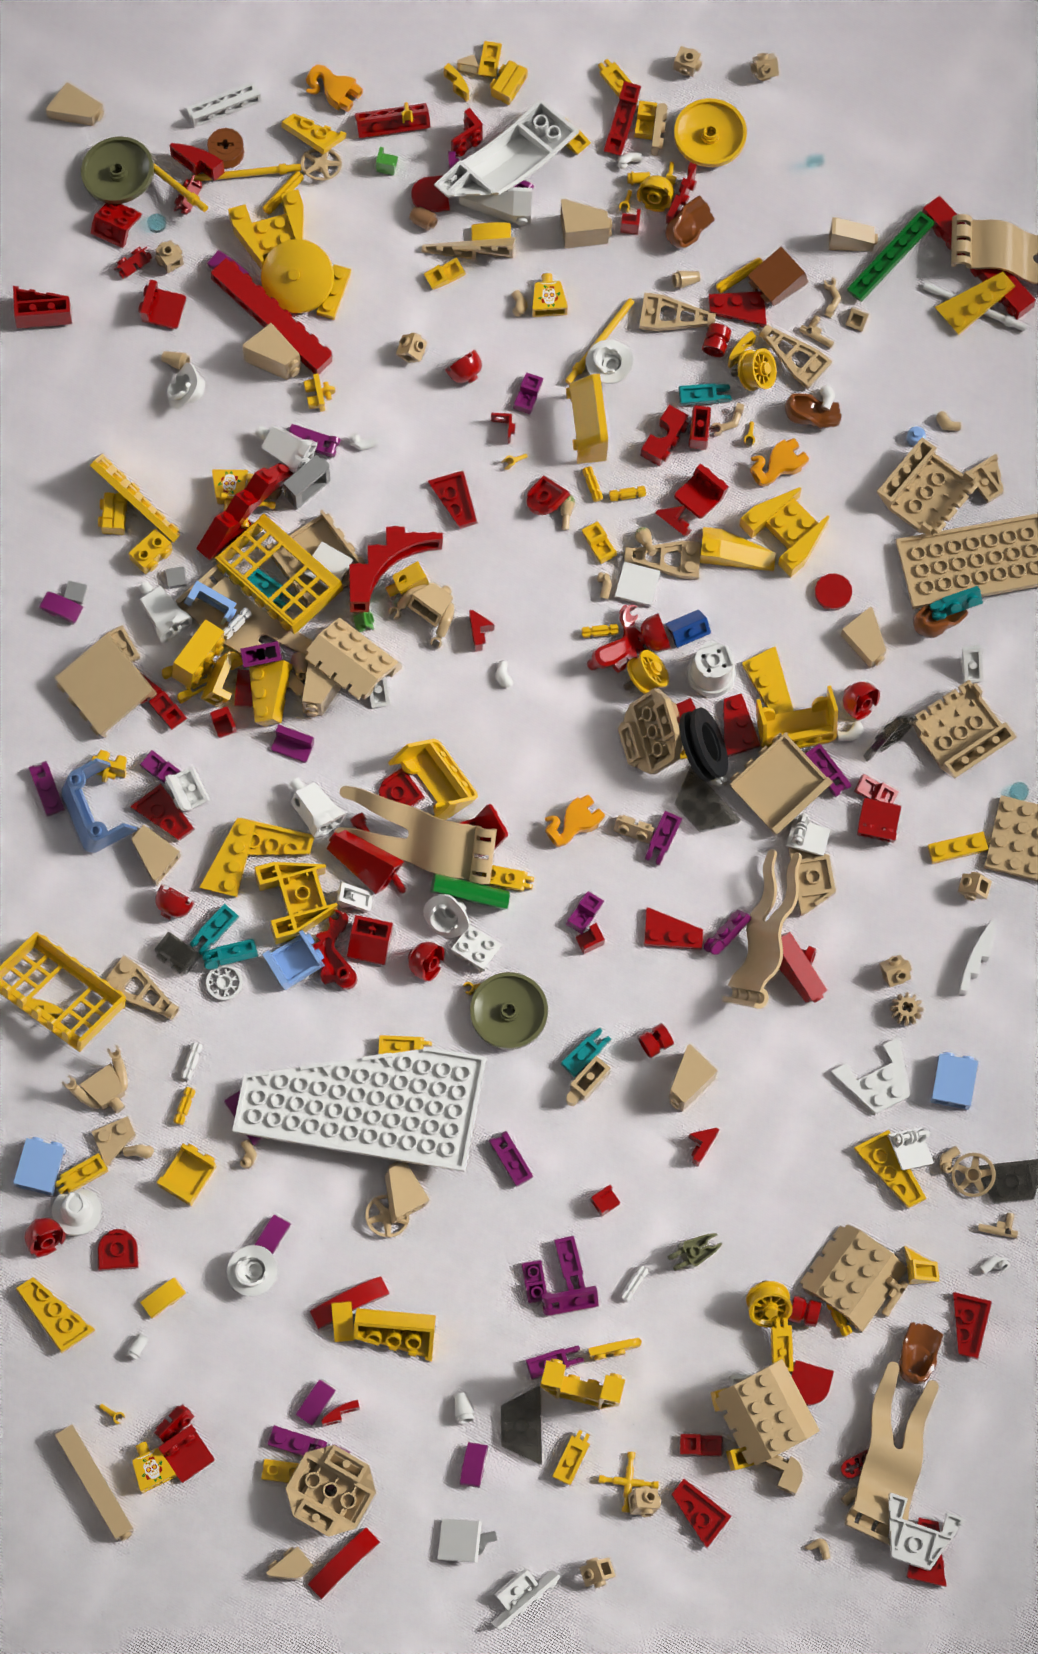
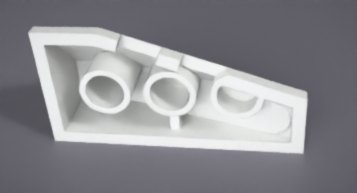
M512 187L500 195L459 196V205L523 226L531 224L532 188Z

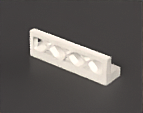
M250 82L186 107V110L194 127H198L261 103V93L259 88H256L254 82Z

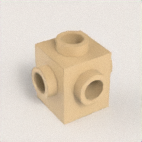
M681 46L674 60L673 69L679 71L682 75L693 77L695 72H699L702 66V61H700L701 53H698L695 49Z
M760 53L756 57H752L753 63L750 64L751 72L758 80L766 81L771 79V77L779 76L778 60L774 53Z
M172 240L162 242L155 249V259L159 266L163 265L167 273L184 265L181 255L183 254L178 244L174 245Z
M417 333L402 335L396 355L407 363L421 362L427 341L422 339L421 335Z
M978 872L962 874L958 892L969 901L987 899L992 881Z
M901 955L892 956L888 960L879 963L883 979L890 988L911 979V965Z
M642 1486L635 1488L628 1495L630 1515L651 1517L661 1506L658 1489Z
M597 1557L586 1561L587 1565L580 1567L586 1587L594 1585L595 1589L607 1585V1580L616 1577L609 1557L600 1560Z

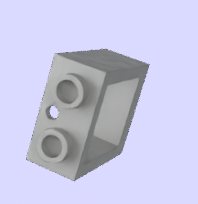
M316 455L283 483L285 498L297 510L331 482L329 463L324 458L321 459Z

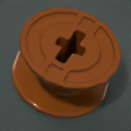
M221 128L214 131L208 138V152L223 161L224 169L234 168L243 160L245 153L244 143L237 131L230 128Z

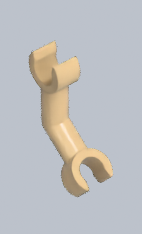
M833 277L831 279L832 285H828L826 280H824L823 284L824 288L829 290L833 297L824 314L829 318L833 316L841 301V296L835 287L836 280Z
M737 403L732 421L724 424H712L711 428L718 427L720 431L714 433V436H720L723 431L736 428L745 405Z

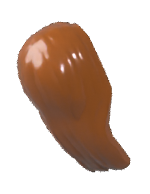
M700 195L686 203L679 215L673 218L666 227V238L677 248H686L695 243L700 233L715 221L708 203Z
M792 394L785 403L787 417L790 421L799 425L809 424L820 428L839 426L842 414L839 413V402H833L830 410L826 411L821 408L823 401H819L811 394Z
M925 605L914 616V629L923 637L935 638L943 634L945 630L959 624L967 616L968 611L963 610L946 616L945 619L935 621L932 619L933 611L930 610V606Z
M911 1322L903 1340L899 1362L900 1376L908 1383L923 1384L929 1379L936 1367L937 1354L941 1346L943 1334L937 1329L934 1330L932 1326Z

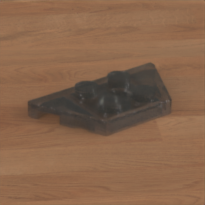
M914 714L899 716L893 722L883 728L884 732L875 737L876 741L863 755L866 761H870L878 751L882 753L900 741L918 721L917 717Z
M690 767L674 804L699 832L739 823L741 819L710 785L701 780L693 768Z
M1038 1159L993 1164L996 1170V1178L993 1187L987 1193L994 1204L1034 1199L1038 1188ZM989 1164L979 1165L980 1170L991 1169ZM992 1175L981 1178L984 1189L989 1186Z
M540 1386L501 1405V1447L517 1453V1455L527 1458L538 1465H542Z

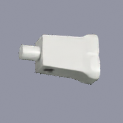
M260 425L255 432L256 436L265 440L261 448L285 463L293 474L313 458L317 447V442L304 440L276 426H272L268 430Z
M144 582L139 586L140 591L144 595V597L140 598L142 607L156 627L157 636L161 643L167 642L192 625L193 622L190 615L181 610L161 586L153 589L149 582Z
M295 778L290 782L289 785L295 791L291 803L307 824L313 837L326 836L344 821L347 814L336 806L315 782L307 786L299 778Z

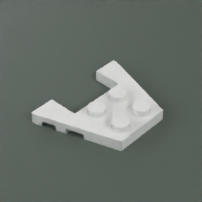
M899 1037L882 1045L891 1062L889 1065L859 1080H856L847 1063L831 1071L832 1075L838 1078L875 1115L910 1097Z
M889 1493L890 1558L930 1571L965 1518L946 1513L941 1532L902 1519L908 1498Z

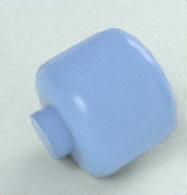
M914 426L907 433V442L911 446H915L922 437L925 439L926 434L923 428Z

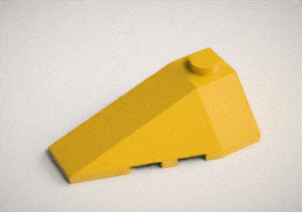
M703 527L700 563L774 571L776 552L723 529Z

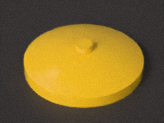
M706 98L690 103L680 112L675 122L674 140L678 150L688 161L702 167H720L732 162L740 155L746 143L747 127L743 116L733 105L720 99Z
M292 239L277 245L268 254L262 266L261 283L266 294L270 298H275L283 310L286 309L293 314H302L318 308L327 299L334 283V269L329 256L321 247L307 240Z

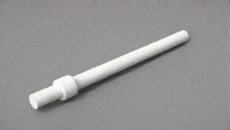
M927 282L923 287L924 290L948 300L957 296ZM991 309L984 313L988 317L1003 322L1005 326H1012L1024 332L1026 330L1027 324L1015 320L1013 316H1005Z

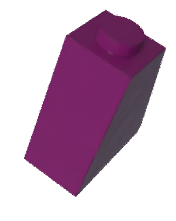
M278 641L240 648L244 667L283 660L280 642Z

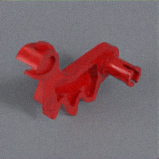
M624 605L621 607L619 619L623 626L624 635L621 639L601 646L592 653V659L587 661V667L590 670L612 667L617 673H620L626 668L629 660L637 658V653L640 654L645 650L638 636L641 632L635 627L638 614L635 616L630 614L631 611L637 608L636 605Z
M334 910L336 915H339V918L333 920L332 917H329V929L316 934V938L320 941L315 943L313 947L315 950L319 948L324 956L322 961L325 966L320 968L322 969L321 980L323 984L335 982L342 989L348 990L355 987L358 977L352 967L336 950L335 942L338 936L346 929L349 918L345 912L343 914L339 910Z

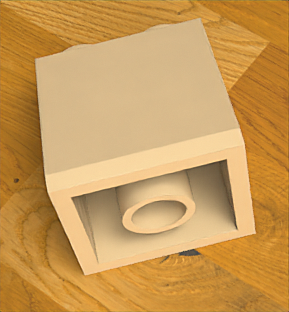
M561 199L560 219L565 248L608 244L609 237H612V219L608 218L607 211L567 199Z
M272 323L242 345L244 360L249 364L286 380L290 377H295L300 372V354Z
M308 662L302 705L303 713L310 717L322 716L341 689V686L333 681L337 675L336 673L332 678H329L318 669L322 662L316 667Z
M691 1044L686 1048L669 1095L670 1104L682 1112L715 1081L718 1072Z

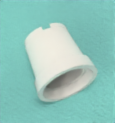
M715 641L703 644L691 659L687 668L689 685L696 693L704 697L714 698L726 694L732 688L736 679V669L731 650L727 646Z

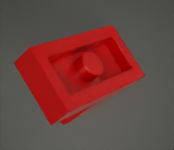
M685 506L660 509L655 512V514L682 535L688 536L692 531L688 527L690 525L682 518L678 520L686 509Z
M469 610L475 652L483 651V644H486L483 632L494 631L495 625L476 611Z
M712 1128L689 1134V1139L701 1145L700 1147L696 1146L691 1154L694 1157L692 1160L693 1164L700 1165L720 1129Z

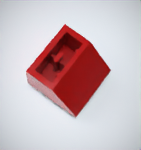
M355 915L347 957L385 966L393 933V923Z

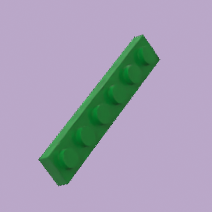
M919 211L847 288L848 293L862 302L931 229L934 221Z

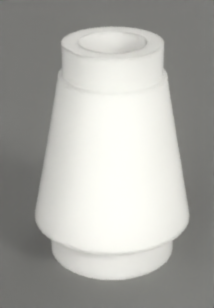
M466 1393L454 1395L455 1419L458 1420L459 1424L472 1422L475 1413Z

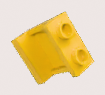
M228 652L217 659L201 696L202 700L216 707L230 700L232 693L222 689L229 670H234L243 665L240 654Z
M182 1143L180 1151L163 1177L160 1176L157 1185L179 1200L192 1206L217 1166L214 1162L215 1159L205 1153L203 1156L197 1152L198 1149L192 1144L188 1143V1145Z

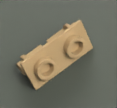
M624 814L623 816H618L614 832L641 842L650 843L655 830L652 824L639 821L638 825L634 824L636 819Z

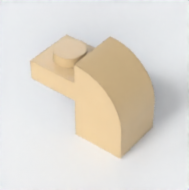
M779 1455L767 1460L765 1465L782 1472L776 1488L795 1496L803 1478L800 1463L792 1456H790L787 1463Z

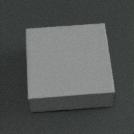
M184 566L165 569L168 589L187 586Z
M68 581L64 597L75 603L83 604L87 585Z

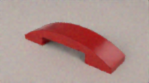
M624 81L604 152L622 156L642 86Z
M379 1276L333 1297L311 1310L310 1314L319 1330L333 1323L331 1303L351 1301L352 1311L390 1293L382 1277Z
M366 1527L322 1568L308 1583V1586L323 1599L380 1541Z

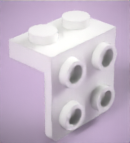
M194 766L176 775L165 776V785L169 792L172 791L175 797L173 801L177 809L191 811L210 801Z

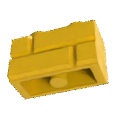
M511 60L506 65L503 64L501 66L499 77L497 79L494 78L490 84L491 96L507 105L511 104L528 77L527 68Z
M105 492L104 499L100 498L99 507L102 510V516L98 517V527H101L103 534H125L128 500L120 493Z

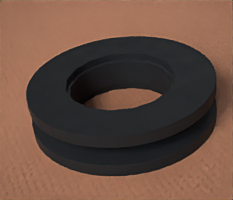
M702 707L694 709L693 712L683 713L679 723L680 736L685 754L694 772L705 782L725 776L728 771V755L723 736L716 721Z

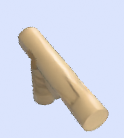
M814 315L808 327L801 325L799 332L829 348L833 347L834 341L820 335L822 329L817 327L821 319L820 317Z
M1007 1213L1006 1222L998 1221L997 1227L979 1224L978 1231L1017 1239L1018 1231L1012 1230L1015 1214ZM1009 1229L1011 1234H1005V1230Z
M888 1277L886 1283L892 1287L888 1293L891 1298L882 1311V1314L886 1317H889L892 1309L909 1285L904 1280L899 1284L892 1277Z

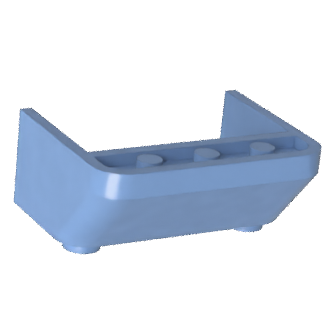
M98 758L70 772L61 791L81 844L86 851L96 853L137 831V827L125 823L108 831L104 823L94 820L82 788L86 783V779L111 766L110 762Z

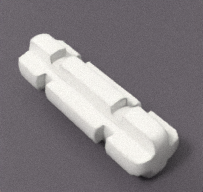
M243 608L240 611V615L237 614L228 624V627L223 629L224 638L230 639L233 636V632L235 633L245 623V620L252 616V612L248 608Z
M194 1042L191 1044V1052L188 1053L184 1064L185 1069L181 1073L182 1079L191 1080L192 1071H194L197 1064L198 1054L201 1052L202 1045Z
M642 1265L638 1266L636 1274H633L625 1287L626 1289L620 1294L621 1299L626 1302L630 1301L632 1293H635L643 1280L642 1278L648 1273L647 1268Z

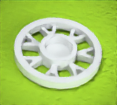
M231 965L219 966L217 969H212L207 975L206 987L210 995L215 999L222 1001L231 1000L242 989V976ZM225 968L226 974L220 975L219 969ZM232 970L236 973L233 978L228 976ZM212 974L218 977L217 981L210 979ZM232 981H239V986H233ZM217 984L218 988L211 991L210 986ZM230 988L235 991L232 995H229L227 992ZM220 990L225 991L224 997L218 996Z

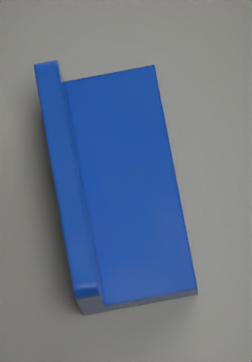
M699 609L665 624L666 628L671 632L677 648L711 634L707 617Z

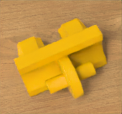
M313 374V379L304 381L306 393L316 391V396L307 397L309 409L319 408L320 412L325 411L323 396H326V400L330 401L332 400L331 395L336 390L335 387L329 386L328 382H323L324 387L321 388L319 374Z
M100 750L97 756H93L92 760L98 758L111 764L110 767L96 774L102 776V782L106 783L108 778L115 780L116 776L126 777L127 758L125 756L117 755L115 762L109 760L110 753L108 751Z

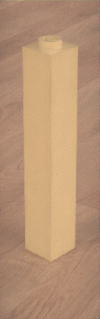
M70 1425L55 1434L117 1541L120 1539L124 1541L132 1536L131 1532L134 1529L74 1426Z

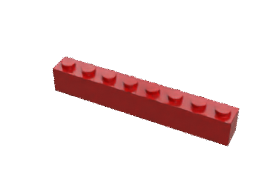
M939 195L923 207L922 212L934 221L932 226L934 233L937 237L942 238L946 242L948 249L951 250L952 217L957 215V213ZM961 237L957 238V240H966V238ZM958 253V254H957V255H965V256H966L965 253ZM970 269L972 275L978 277L982 282L1001 272L1005 273L1015 287L998 303H1002L1010 316H1014L1016 320L1034 308L1036 299L1013 274L999 269Z
M225 258L211 271V280L262 327L265 328L272 323L300 354V361L311 372L320 374L332 363V351L327 346L323 347L314 334H309L301 322H296L288 310H283L275 298H270L262 286L252 282L253 280L249 274L240 271L239 266L233 260L230 261Z

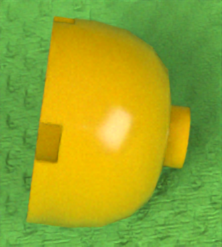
M659 175L647 177L640 184L637 191L638 201L640 203L642 201L646 209L654 212H663L665 208H669L674 197V189L671 182Z

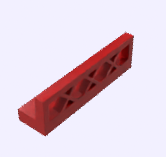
M427 104L409 105V110L413 114V122L411 120H406L405 123L402 122L401 112L404 111V106L355 113L359 138L431 128Z

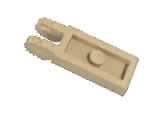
M665 103L657 105L651 147V154L658 156L659 149L663 148L664 138H660L661 133H665L666 122L664 121H666L668 106Z

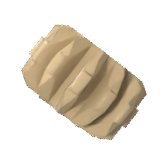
M908 992L905 993L904 997L898 994V1000H892L894 1006L890 1007V1011L894 1012L892 1018L898 1017V1024L903 1020L904 1025L908 1026L909 1021L915 1024L916 1019H921L922 1015L920 1013L923 1012L924 1008L919 1006L922 1003L921 1000L915 1001V994L912 998H909ZM904 1006H905L906 1008H909V1007H910V1011H909V1012H908L907 1010L904 1011V1010H903Z

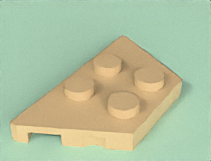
M788 847L790 860L796 852L802 855L798 868V905L800 916H804L836 893L830 856L828 854L819 856Z

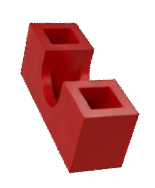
M669 404L659 423V427L665 429L668 435L658 438L650 434L641 448L640 456L659 467L663 461L666 462L671 454L669 452L672 446H677L680 440L679 435L681 432L685 433L690 424L688 422L689 415Z

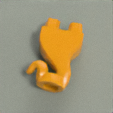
M317 64L313 66L306 78V83L312 88L306 89V92L314 95L320 92V85L317 81L319 78L323 79L326 99L338 111L341 108L349 112L353 106V101L348 99L350 95L359 99L363 94V88L356 84V79L349 76H336L324 65Z
M795 438L787 441L784 439L775 445L769 458L767 473H764L762 470L765 465V458L760 455L751 457V461H757L750 468V472L758 485L769 486L780 475H794L802 471V467L809 462V457L805 452L796 456L794 451L799 448V444Z
M589 795L582 798L577 797L568 805L564 816V829L561 834L557 831L560 819L554 815L545 817L546 822L552 821L546 827L545 832L556 847L567 845L578 833L594 831L605 818V814L599 808L593 813L588 810L594 804L593 799Z

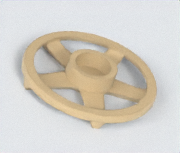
M313 148L304 152L301 159V168L308 177L314 180L325 181L334 178L340 172L342 161L334 150L330 149L325 154H321L319 158L311 155V153L316 152ZM328 153L334 155L338 161L327 160ZM306 158L314 163L307 169L304 167ZM338 166L337 171L329 176L328 167ZM316 170L322 172L324 178L314 177L309 173Z
M967 1153L958 1158L953 1165L952 1181L956 1189L963 1195L979 1197L986 1194L993 1187L996 1170L986 1156L979 1153ZM973 1156L970 1168L959 1164L964 1158ZM979 1157L984 1159L991 1169L980 1170ZM955 1170L960 1171L966 1177L959 1186L955 1179ZM992 1175L989 1186L984 1189L981 1178ZM971 1183H974L980 1193L972 1194L963 1190Z
M377 1196L367 1206L365 1212L367 1225L375 1234L382 1237H395L401 1234L409 1223V1216L398 1221L397 1223L404 1224V1226L398 1232L391 1234L390 1210L380 1201L381 1199H388V1196ZM375 1204L380 1213L369 1218V1210ZM376 1222L384 1224L385 1234L375 1230L371 1224Z

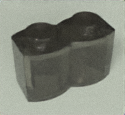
M170 932L166 933L154 949L157 954L155 957L164 964L166 961L172 965L171 968L178 974L184 973L187 975L200 958L196 950Z

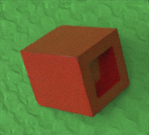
M637 209V215L622 213L620 233L638 235L641 209Z
M228 706L210 712L211 720L219 738L237 732Z
M597 923L589 926L588 931L576 936V941L583 954L601 947L605 943Z
M611 1184L593 1195L590 1200L601 1217L620 1205L619 1199L612 1191L613 1187Z

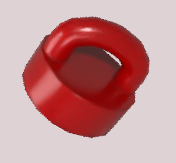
M808 946L807 950L802 949L812 965L817 950L812 946Z

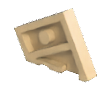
M997 454L969 470L970 473L976 476L975 479L979 483L976 489L987 503L1001 496L1004 492Z
M128 1116L92 1131L106 1167L110 1166L114 1158L136 1136Z

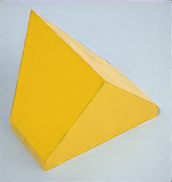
M904 1246L909 1285L940 1282L937 1262L930 1261Z

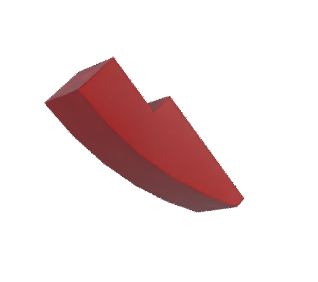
M171 143L169 145L171 157L196 176L203 172L215 181L225 173L223 161L215 155L185 144Z

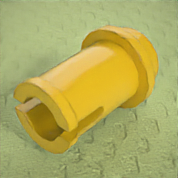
M631 171L627 173V183L631 185L642 183L650 176V172L634 173Z

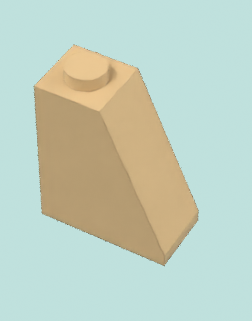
M66 82L47 106L46 113L47 117L53 120L94 126L97 121L99 122L103 118L104 109L102 103Z
M832 217L829 231V250L873 251L874 245L878 243V234H875L874 226Z
M870 606L842 629L841 636L871 668L874 665H880L885 660L886 648L874 610Z
M143 825L132 834V842L153 883L158 886L181 858L179 850Z
M398 1161L391 1164L385 1174L390 1217L393 1224L426 1207L430 1201L406 1162L398 1163Z

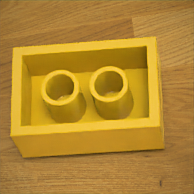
M205 619L173 662L172 678L190 689L194 684L198 685L203 678L202 673L204 670L208 671L214 662L212 659L215 656H219L224 649V631Z

